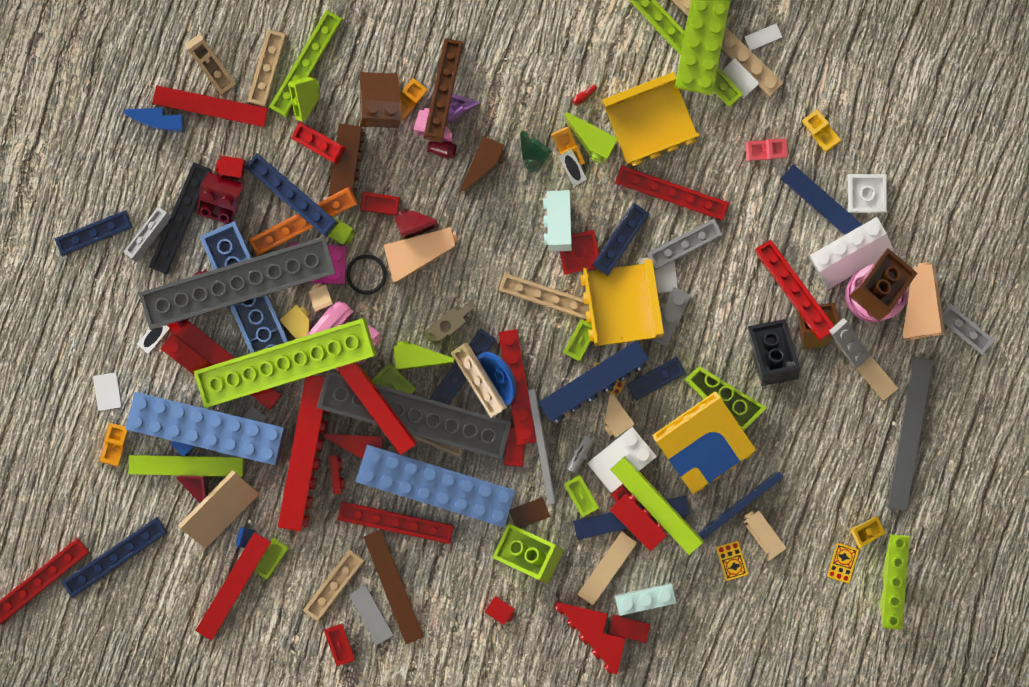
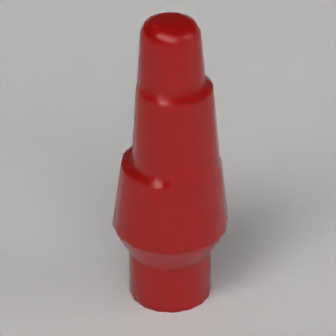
M593 85L584 92L582 91L577 94L576 98L572 100L573 104L578 106L580 103H584L594 93L597 86Z

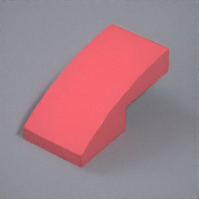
M786 138L745 142L747 161L788 157Z

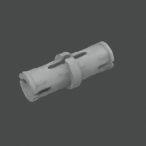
M584 435L578 449L573 452L574 456L566 467L567 470L577 475L583 461L587 460V454L595 440Z

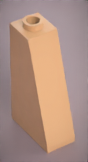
M449 227L385 244L384 249L393 282H400L456 248L455 243L458 242L456 232H452Z
M929 262L919 263L918 267H913L918 274L911 282L903 330V339L907 341L945 335L936 267L932 264L930 265Z

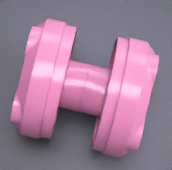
M874 264L855 273L845 288V300L849 310L863 322L871 323L881 322L894 317L904 308L908 301L907 288L891 312L878 321L849 297L856 284L860 282Z
M338 301L324 313L306 336L346 324L354 314V311L345 302ZM368 324L374 347H376L383 338L374 327L372 328ZM365 359L357 362L361 365Z

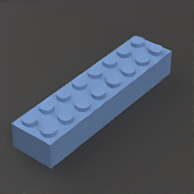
M235 221L200 236L214 270L253 258ZM269 294L230 306L250 353L289 342Z
M134 392L126 430L271 465L279 464L287 431L285 427Z
M371 445L366 446L356 478L357 483L501 527H505L516 491Z

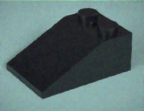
M782 319L748 326L761 386L799 379L800 366L786 320Z

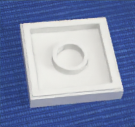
M848 174V212L887 213V174Z

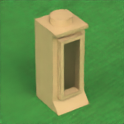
M751 510L744 515L745 519L742 523H747L745 526L765 554H768V561L786 549L759 510L755 512Z

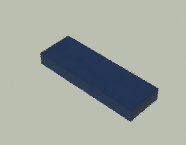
M676 356L627 384V387L635 401H638L684 375L686 372Z

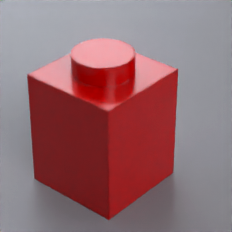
M221 155V159L217 160L216 171H218L219 176L243 180L246 161L241 158Z
M495 595L485 613L504 625L506 622L510 623L514 618L515 613L513 611L515 608Z

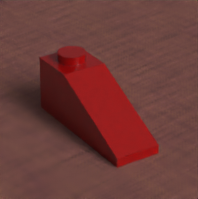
M171 334L160 348L193 375L196 370L212 366L209 361L175 334Z
M324 433L326 439L363 459L367 445L380 449L383 447V437Z

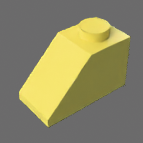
M298 305L294 306L280 319V322L296 339L305 337L311 329V320L308 317L310 313L304 306L301 308Z

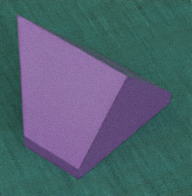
M452 94L447 118L448 123L452 125L481 102Z

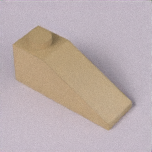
M198 34L184 44L220 95L236 84L201 34Z

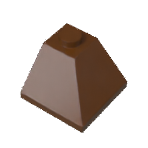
M835 303L819 304L835 326L840 321ZM797 311L803 350L823 347L833 339V336L830 335L819 341Z

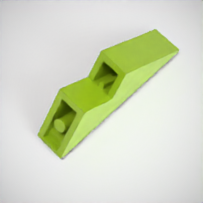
M890 534L882 571L883 590L880 599L882 628L902 630L910 536Z

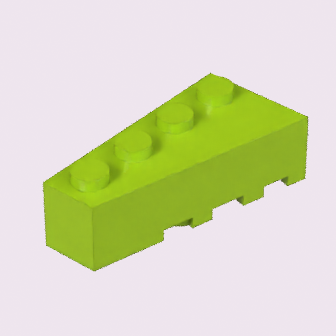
M700 366L684 379L703 400L716 391L743 431L767 408Z

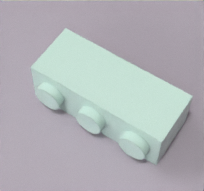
M570 190L547 191V198H543V208L547 209V216H544V227H548V234H544V245H548L549 252L572 251Z
M671 583L614 595L619 616L676 604Z

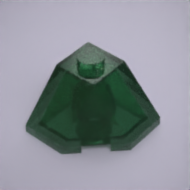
M522 130L520 132L522 160L525 164L523 167L530 173L536 172L538 174L552 157V151L535 137L529 138L528 133Z

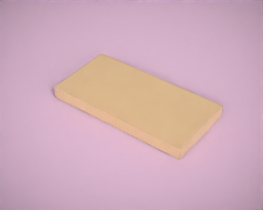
M232 470L178 526L206 549L259 495V492Z

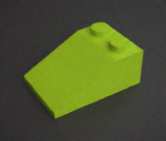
M566 112L564 117L565 123L588 155L591 156V160L598 164L602 162L606 164L618 138Z
M409 341L397 342L398 346H393L396 370L398 371L455 364L454 358L415 344H410Z
M508 523L492 558L549 584L564 549Z

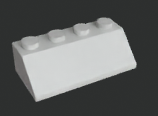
M876 217L811 254L808 258L826 289L829 290L861 269L874 264L887 248L892 252L894 250L886 231Z

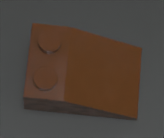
M360 72V127L398 128L401 120L398 73Z
M485 136L482 137L462 185V194L466 195L491 174L498 167L499 163L503 164L507 155L504 144Z
M887 248L860 280L849 297L880 321L891 312L918 273Z

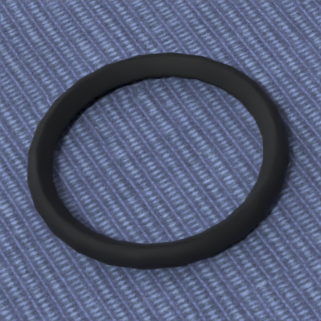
M364 254L355 257L350 262L346 277L354 291L368 295L379 291L383 287L387 272L384 263L379 258L370 254ZM364 258H370L378 262L383 272L381 283L376 288L368 291L357 288L352 283L350 277L351 268L354 263Z

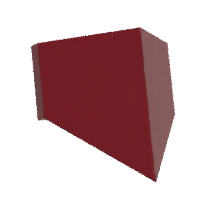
M180 475L176 478L199 503L208 496L209 476Z

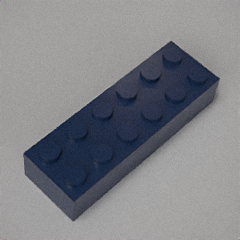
M636 340L542 399L538 404L549 422L554 420L556 424L565 418L564 413L569 410L571 413L582 407L580 403L585 400L588 403L598 397L597 393L601 390L604 393L614 387L613 383L618 379L621 383L631 376L630 372L634 369L638 372L648 366L646 362L649 359Z

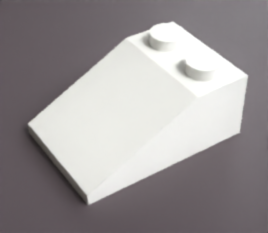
M630 427L587 463L611 493L623 483L610 469L624 456L639 471L657 457L633 427Z

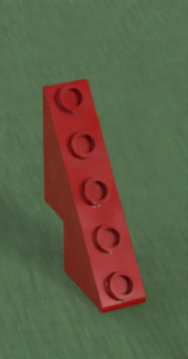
M557 601V604L554 606L561 615L565 613L569 618L566 622L573 630L577 628L581 633L579 638L585 645L589 643L593 647L591 652L598 660L602 658L606 663L603 667L610 675L613 673L617 675L625 638L603 632L607 613Z

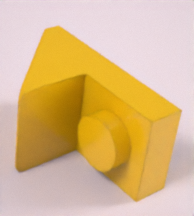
M878 516L869 519L861 525L850 528L859 548L886 534Z

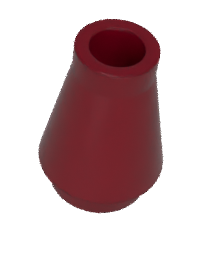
M429 141L427 152L447 160L454 159L457 145L453 144L452 141H443L442 143Z

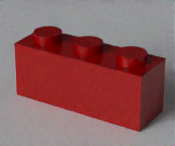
M625 493L609 510L651 552L667 536L664 533L666 530L659 522L655 523L651 519L652 515L646 508L642 510L637 505L639 501L632 494L628 496Z

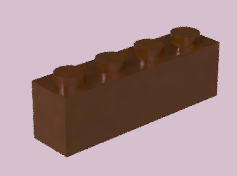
M339 123L336 142L346 147L338 164L333 163L328 197L350 187L355 198H357L355 181H359L360 170L357 167L358 162H362L363 151L360 150L361 143L365 142L366 132H363V128L360 126Z

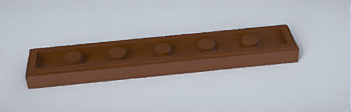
M444 39L423 139L443 142L463 47L462 41Z
M382 530L364 536L363 538L405 644L423 638V633Z

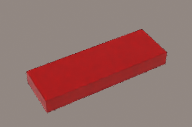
M299 122L291 137L294 141L335 164H338L346 149L343 145L302 122Z

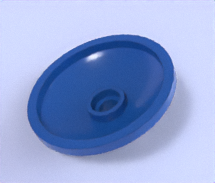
M491 352L481 353L477 356V359L506 406L511 404L516 397L517 391L515 377L511 368L498 355Z

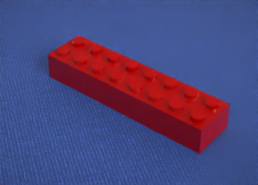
M315 375L305 377L278 528L301 532L309 526L310 516H307L308 509L312 508L314 497H311V491L316 488L317 478H314L315 470H319L321 459H318V453L323 450L324 440H321L322 432L326 433L328 422L325 421L326 413L329 414V411L316 408L325 377Z

